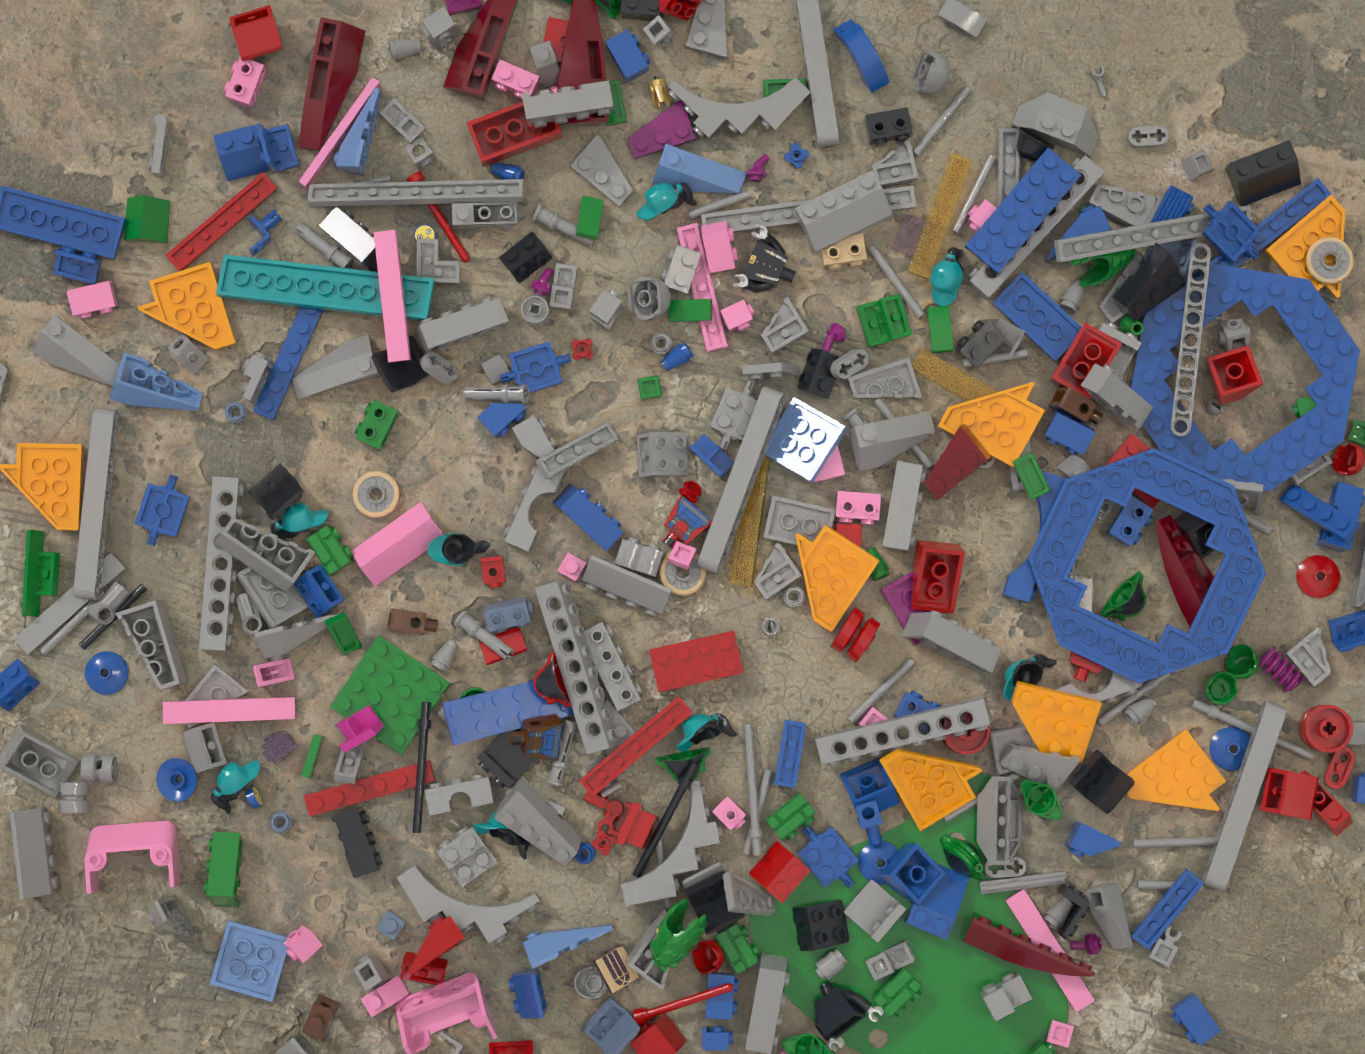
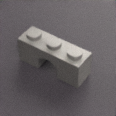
M603 289L589 310L592 315L591 320L610 332L624 311L620 299L621 296L612 290L607 292Z
M484 773L473 775L470 781L464 782L463 778L450 780L451 785L442 786V782L429 784L430 789L424 790L429 816L453 811L451 800L457 792L466 793L471 799L472 807L495 802L491 778L485 777Z

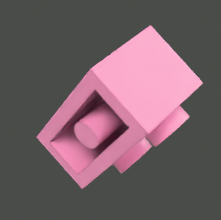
M239 57V60L233 64L231 81H227L225 85V97L228 101L253 109L267 69L261 63L249 59L242 61L241 57Z
M499 60L491 79L496 89L502 92L509 91L521 100H523L521 93L529 92L530 96H535L541 83L539 76L502 60Z
M727 221L702 225V238L710 273L734 269L735 261L738 260V253L736 247L732 248L731 241H734L733 229L728 228Z
M112 281L66 291L72 315H79V319L91 317V312L100 310V314L112 312V307L118 306Z
M838 491L835 518L840 519V523H852V520H861L863 525H874V522L879 521L881 494Z

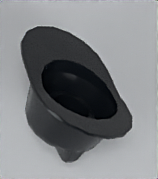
M1011 123L1020 131L1016 147L1019 155L1023 158L1036 162L1047 148L1054 149V146L1049 142L1029 134Z

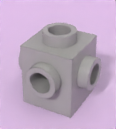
M1241 318L1220 323L1218 340L1221 345H1224L1227 352L1247 345L1250 348V328L1248 325L1245 326Z

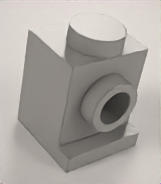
M660 15L643 28L653 44L658 45L660 48L672 43L674 37L678 35L669 22ZM661 24V27L657 29L655 32H653V30Z
M365 956L358 961L359 965L353 969L365 991L376 989L392 978L390 974H387L378 956Z

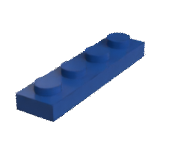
M1293 483L1279 499L1282 504L1345 542H1348L1361 526L1355 519L1301 487L1295 486Z
M1185 868L1131 933V936L1149 950L1198 892L1204 882Z

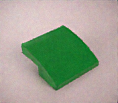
M900 294L881 298L878 301L856 307L868 348L912 335Z

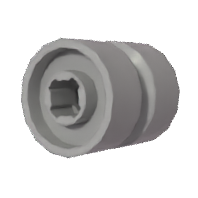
M530 296L523 301L521 313L525 322L532 327L544 326L550 318V309L547 302L540 296Z
M97 754L83 755L81 761V779L83 782H96L97 779L101 783L115 782L117 775L116 755L103 754L101 758Z
M60 782V795L64 796V798L60 800L59 813H88V800L85 799V796L88 795L89 782Z

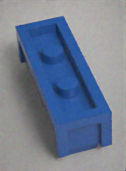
M784 720L773 784L796 788L806 723Z

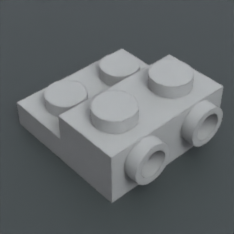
M255 352V355L252 354L251 358H247L243 366V370H245L244 375L250 378V381H246L243 386V398L255 405L274 366L270 363L271 359L259 352Z
M465 826L456 833L458 837L451 842L450 839H447L439 845L441 850L437 852L462 887L498 863V860L480 834L475 832L474 826L470 829Z

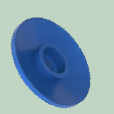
M108 651L94 655L88 661L85 669V678L89 687L95 692L104 695L120 691L126 684L129 674L125 660L120 655ZM103 669L108 670L107 677L102 676Z
M1235 727L1219 730L1211 739L1209 748L1211 758L1215 764L1225 770H1239L1250 740L1249 735ZM1231 745L1236 746L1237 750L1235 753L1230 752L1229 748Z
M172 758L165 761L157 772V787L160 793L168 800L176 802L186 800L195 792L198 779L194 767L182 758ZM179 775L182 777V783L178 781Z
M882 841L876 845L867 844L860 852L858 858L861 874L868 881L873 880L877 884H885L886 882L879 874L899 852L898 849L887 841ZM880 858L885 861L882 867H879L876 864L877 860Z

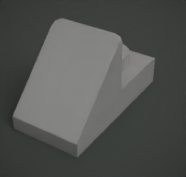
M549 40L531 47L530 51L537 67L536 72L544 87L547 88L557 84L560 65L551 41Z
M356 746L345 753L341 749L333 781L355 784L356 780H359L364 747Z

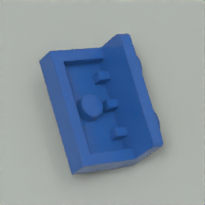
M69 246L55 249L54 254H57L53 274L90 284H97L102 259L96 258L95 253L83 251V254L77 253L75 248Z
M1365 610L1328 620L1332 644L1339 652L1351 651L1355 647L1365 645Z
M18 658L0 673V707L6 711H10L40 684L38 679L31 675L24 663Z

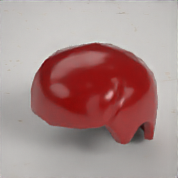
M1353 443L1338 446L1332 460L1333 469L1337 473L1347 476L1359 473L1365 464L1364 449Z
M714 940L699 942L698 948L692 951L693 963L696 969L705 975L718 971L724 962V953L721 946Z

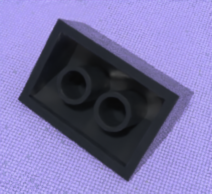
M1290 140L1233 161L1225 167L1240 206L1249 205L1301 185L1299 163Z

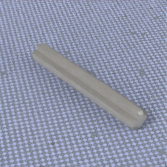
M1064 871L985 880L981 881L979 886L981 893L987 894L1065 884L1066 876Z

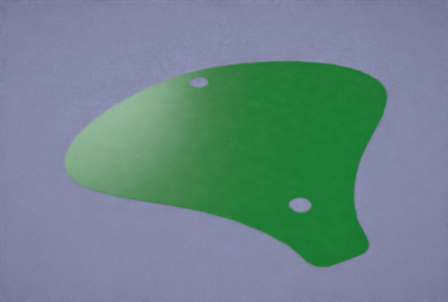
M981 772L967 780L974 795L982 792L992 776ZM977 805L949 822L942 818L922 831L918 829L914 820L910 817L902 824L881 834L882 840L893 844L898 851L906 843H917L937 864L953 870L947 862L940 839L944 835L949 836L957 832L961 833L966 841L972 843L978 849L983 867L987 860L977 843ZM869 840L849 847L857 858H859L862 849L869 844ZM881 858L876 862L879 867H882L885 863ZM858 862L847 872L855 882L850 888H847L841 879L834 880L824 887L814 873L810 871L783 903L773 896L774 914L771 916L749 914L752 938L760 954L763 952L788 957L786 972L790 973L788 986H783V993H786V996L814 1023L816 1013L815 1002L823 997L819 987L826 982H831L833 988H849L867 999L872 1004V1007L879 1006L872 996L901 968L875 981L865 961L907 940L916 960L904 966V968L922 986L920 989L922 994L913 1002L909 1000L904 1005L906 1009L898 1017L894 1015L891 1018L885 1011L883 1015L873 1012L874 1016L878 1018V1021L873 1022L869 1018V1013L865 1012L866 1017L840 1036L844 1040L845 1045L862 1054H1027L1039 1041L1044 1045L1049 1043L1052 1046L1054 1044L1046 1041L1052 1019L1063 1023L1067 1022V997L1051 973L1026 968L1002 960L963 942L972 918H978L979 915L992 921L991 925L995 927L1001 924L1012 929L1011 934L1017 937L1019 933L1027 936L1005 901L1017 893L1016 890L982 894L979 884L981 881L1001 878H993L987 874L982 880L969 877L956 919L947 940L906 923L904 920L912 902L895 892L885 883L878 885L904 906L906 910L879 942H876L845 914L849 933L848 943L815 951H800L792 908L842 900L845 910L869 882L861 874ZM1003 865L988 866V870H991L993 874L996 873L997 869H1003ZM838 949L848 963L830 981L827 978L822 980L815 971L818 968L816 963L830 951L833 952ZM1011 972L1014 975L1018 973L1032 999L1015 1007V1012L995 1021L990 1016L979 993L983 991V986L994 982V984L1001 982V977ZM875 1029H882L888 1035V1043L883 1048H874L869 1043V1035Z

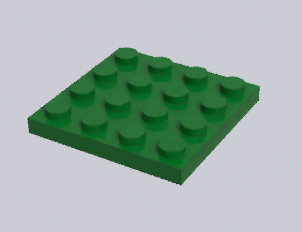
M378 635L330 707L347 718L370 705L385 725L374 737L403 755L420 730L418 728V719H421L422 702H430L431 713L450 685V682Z

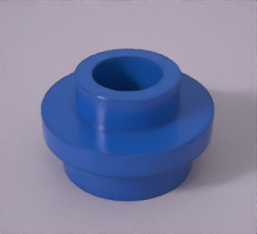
M587 842L580 843L575 859L581 864L592 862L596 855L594 847ZM583 849L588 851V856L583 854Z

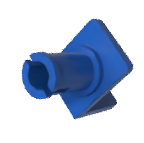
M272 210L261 221H257L252 215L249 217V223L263 237L250 248L252 257L271 242V235L268 231L282 221L280 215H276L277 212L275 210Z
M876 800L856 805L857 820L861 829L866 830L869 844L876 845L881 843L883 840L878 825L882 824V819ZM870 807L874 809L873 815L866 818L862 816V811L865 808Z

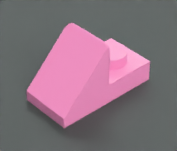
M399 975L362 997L361 1001L370 1016L373 1017L410 993Z

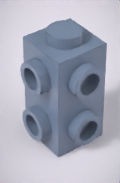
M526 595L486 605L483 613L489 632L495 631V633L506 631L508 627L516 626L520 628L528 625L535 611L532 601L528 602Z

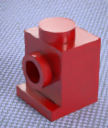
M503 556L480 558L484 585H489V589L502 587L501 583H506ZM492 568L497 570L496 576H490L489 571Z

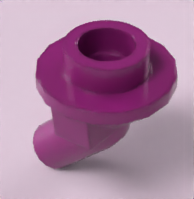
M766 154L762 155L753 164V167L746 172V177H749L750 181L762 182V179L767 177L765 167L763 166L770 160Z
M551 268L545 269L539 281L533 280L530 286L534 288L533 293L546 296V293L551 294L552 285L547 284L554 273Z
M837 323L830 325V329L826 331L827 336L822 350L830 353L834 340L840 343L845 341L846 331L842 325Z
M1095 933L1085 935V941H1070L1069 946L1070 950H1086L1089 955H1098L1102 949V942Z

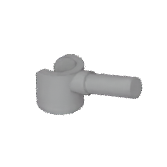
M1100 65L1099 70L1101 74H1095L1092 68L1091 78L1097 81L1101 97L1107 96L1102 79L1104 67Z

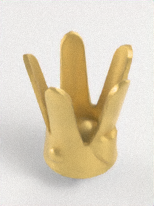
M654 76L655 80L649 82V90L652 94V107L655 104V108L659 109V101L664 102V100L670 106L673 99L668 94L665 79H657Z

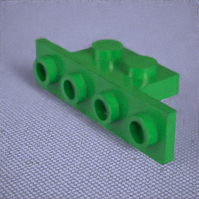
M27 530L22 616L39 617L41 596H58L60 553L43 552L44 531Z

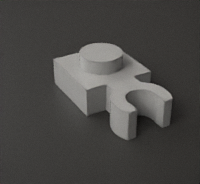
M1168 926L1164 931V939L1158 938L1148 955V957L1167 967L1170 966L1178 950V947L1173 944L1182 936V932L1177 931L1176 935L1171 937L1169 934L1171 926Z

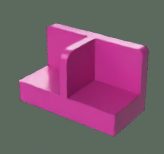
M370 705L337 724L346 738L340 745V748L345 753L377 735L385 726Z

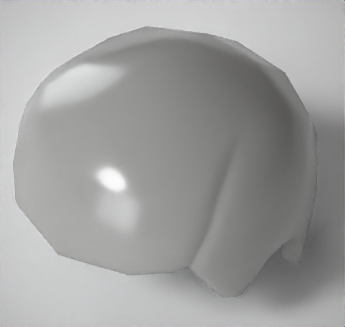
M590 966L579 970L574 979L575 990L581 997L587 1000H596L602 997L608 989V984L602 972L596 967Z

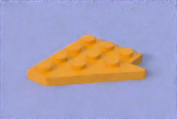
M1330 195L1265 250L1267 255L1286 276L1309 279L1317 291L1324 286L1335 300L1340 297L1341 282L1325 284L1317 281L1307 269L1306 256L1311 245L1321 238L1334 237L1344 241V208ZM1326 255L1324 258L1326 265H1335L1336 261L1332 255Z
M211 262L149 281L155 301L138 306L139 311L214 350L237 344L223 298L216 295L218 282Z
M1030 382L947 408L938 427L954 435L960 425L966 424L990 455L1014 467L1012 461L1021 456L1046 410L1027 401L1035 386V383Z
M17 443L16 464H0V470L57 530L80 531L83 445Z
M825 524L814 542L799 532L796 534V540L813 620L832 632L878 564L879 559Z
M1017 681L1011 702L1039 751L1045 753L1058 752L1060 755L1071 757V755L1079 756L1080 763H1082L1102 705L1101 701Z
M1187 729L1181 731L1126 773L1135 781L1133 787L1126 794L1129 799L1213 811L1220 810L1209 794L1225 783L1226 780Z
M896 749L879 760L920 831L976 798L967 780L982 772L978 765L902 749Z

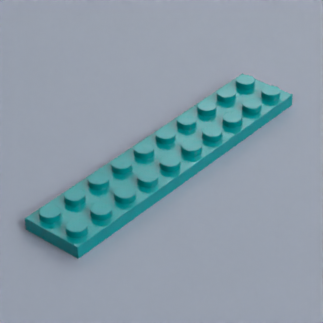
M225 254L223 256L216 291L217 297L383 316L378 272ZM402 275L406 319L422 321L429 318L435 284L434 278Z

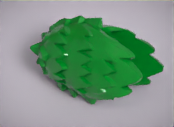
M1136 248L1072 260L1071 266L1079 263L1082 265L1093 259L1090 269L1080 278V287L1097 286L1114 277L1133 260Z
M688 899L680 901L669 909L665 918L657 926V934L650 943L654 965L658 966L664 973L667 967H678V963L688 956L689 951L697 945L705 932L707 925L705 914L699 919L696 918L685 930L683 929V918L688 908Z

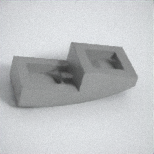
M945 0L937 14L938 17L952 27H958L972 38H977L987 21L986 18L956 0Z
M395 98L379 112L409 143L425 129Z
M556 262L549 306L571 309L578 265Z
M907 940L867 959L865 962L876 981L914 962L916 959Z

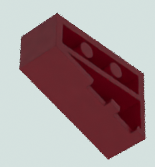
M966 424L959 426L924 483L937 500L945 496L991 458V455Z

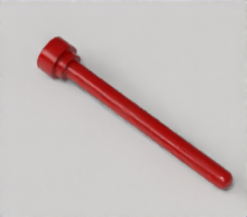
M418 171L406 180L407 182H425V177L421 171ZM427 204L464 263L469 262L470 257L437 204Z
M727 983L651 1009L644 1007L634 1009V1019L639 1026L648 1024L652 1017L731 992L733 985Z

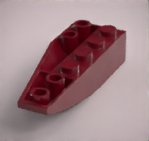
M518 0L486 1L456 47L443 88L484 101Z
M572 0L557 80V92L561 87L570 86L578 90L582 84L607 81L603 41L595 0ZM598 113L589 114V118L577 120L576 117L568 118V122L559 125L599 126L609 122L608 114L598 116Z
M320 18L307 83L298 147L320 151L358 72L365 30L343 21Z
M1168 515L1155 522L1158 542L1171 589L1190 627L1214 576L1173 518Z
M981 915L978 918H972L963 942L1026 968L1068 976L1094 977L1095 972L1091 970L1093 966L1082 961L1076 964L1071 961V956L1062 952L1059 955L1050 952L1051 947L1043 943H1039L1038 946L1030 943L1032 938L1021 933L1017 937L1011 934L1012 929L1001 924L995 927L991 925L992 921Z

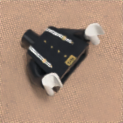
M756 225L760 228V233L752 232V236L761 240H757L744 274L735 275V277L740 279V283H733V286L736 288L743 287L746 290L759 293L769 291L773 287L776 288L779 279L792 283L796 271L785 267L788 258L785 256V250L778 240L767 232L766 227Z
M826 982L819 987L823 997L815 1002L814 1005L816 1010L815 1027L822 1037L830 1042L829 1048L834 1052L838 1049L835 1043L840 1048L845 1044L840 1036L866 1017L865 1012L869 1013V1018L873 1022L878 1021L873 1012H878L880 1015L884 1014L881 1007H872V1004L862 995L849 988H833L831 982Z

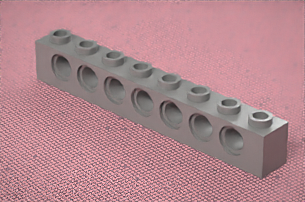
M1086 155L1082 159L1077 158L1070 165L1081 174L1080 177L1083 183L1079 185L1074 183L1067 192L1068 199L1058 202L1053 208L1054 215H1047L1039 225L1040 230L1034 231L1025 241V246L1020 247L1011 258V262L1007 263L998 274L996 273V278L991 279L986 276L985 271L990 269L986 264L981 269L976 267L970 273L969 277L971 279L968 285L986 301L1104 174V171Z
M213 476L199 643V649L229 651V647L233 645V634H230L231 625H234L235 622L232 604L236 603L235 597H237L236 591L233 590L234 582L238 581V569H235L236 561L239 560L214 542L225 528L221 523L224 516L229 515L231 519L233 517L238 520L243 516V505H240L241 496L245 494V484H242V480L239 478ZM231 494L233 497L232 503L227 506L224 505V496ZM225 558L228 566L226 569L220 570L218 562ZM224 580L226 588L219 592L216 584L218 581ZM219 601H222L224 604V610L221 613L215 611V604ZM216 623H220L223 627L219 635L213 632V626Z
M565 578L536 587V595L586 754L588 755L618 745L617 732L613 729L610 720L611 713L604 701V691L599 685L598 672L596 667L593 666L591 649L584 637L585 630L578 618V608L573 602L570 584L567 583ZM557 599H558V600L560 601V603H561V607H560V608H559L558 605H557ZM563 620L567 622V629L563 625ZM570 640L574 644V649L570 647ZM576 661L580 664V670L576 667ZM583 682L587 685V691L583 688ZM589 703L593 705V712L589 708ZM596 724L600 727V733L596 730Z
M983 696L821 735L815 741L821 763H828L829 766L840 764L843 759L849 758V761H855L870 753V756L882 754V750L891 748V751H895L896 749H903V745L912 743V746L924 744V740L933 738V741L945 739V735L954 733V736L967 734V730L973 728L976 731L988 729V725L993 720L987 697ZM962 713H971L973 721L965 722L962 718ZM941 718H949L952 726L944 727L941 723ZM920 723H928L931 728L930 732H923L920 728ZM899 728H907L909 730V737H902L899 733ZM880 732L886 733L888 742H881L878 734ZM859 737L865 738L867 740V747L859 746L857 739ZM838 742L846 745V752H840L837 749Z

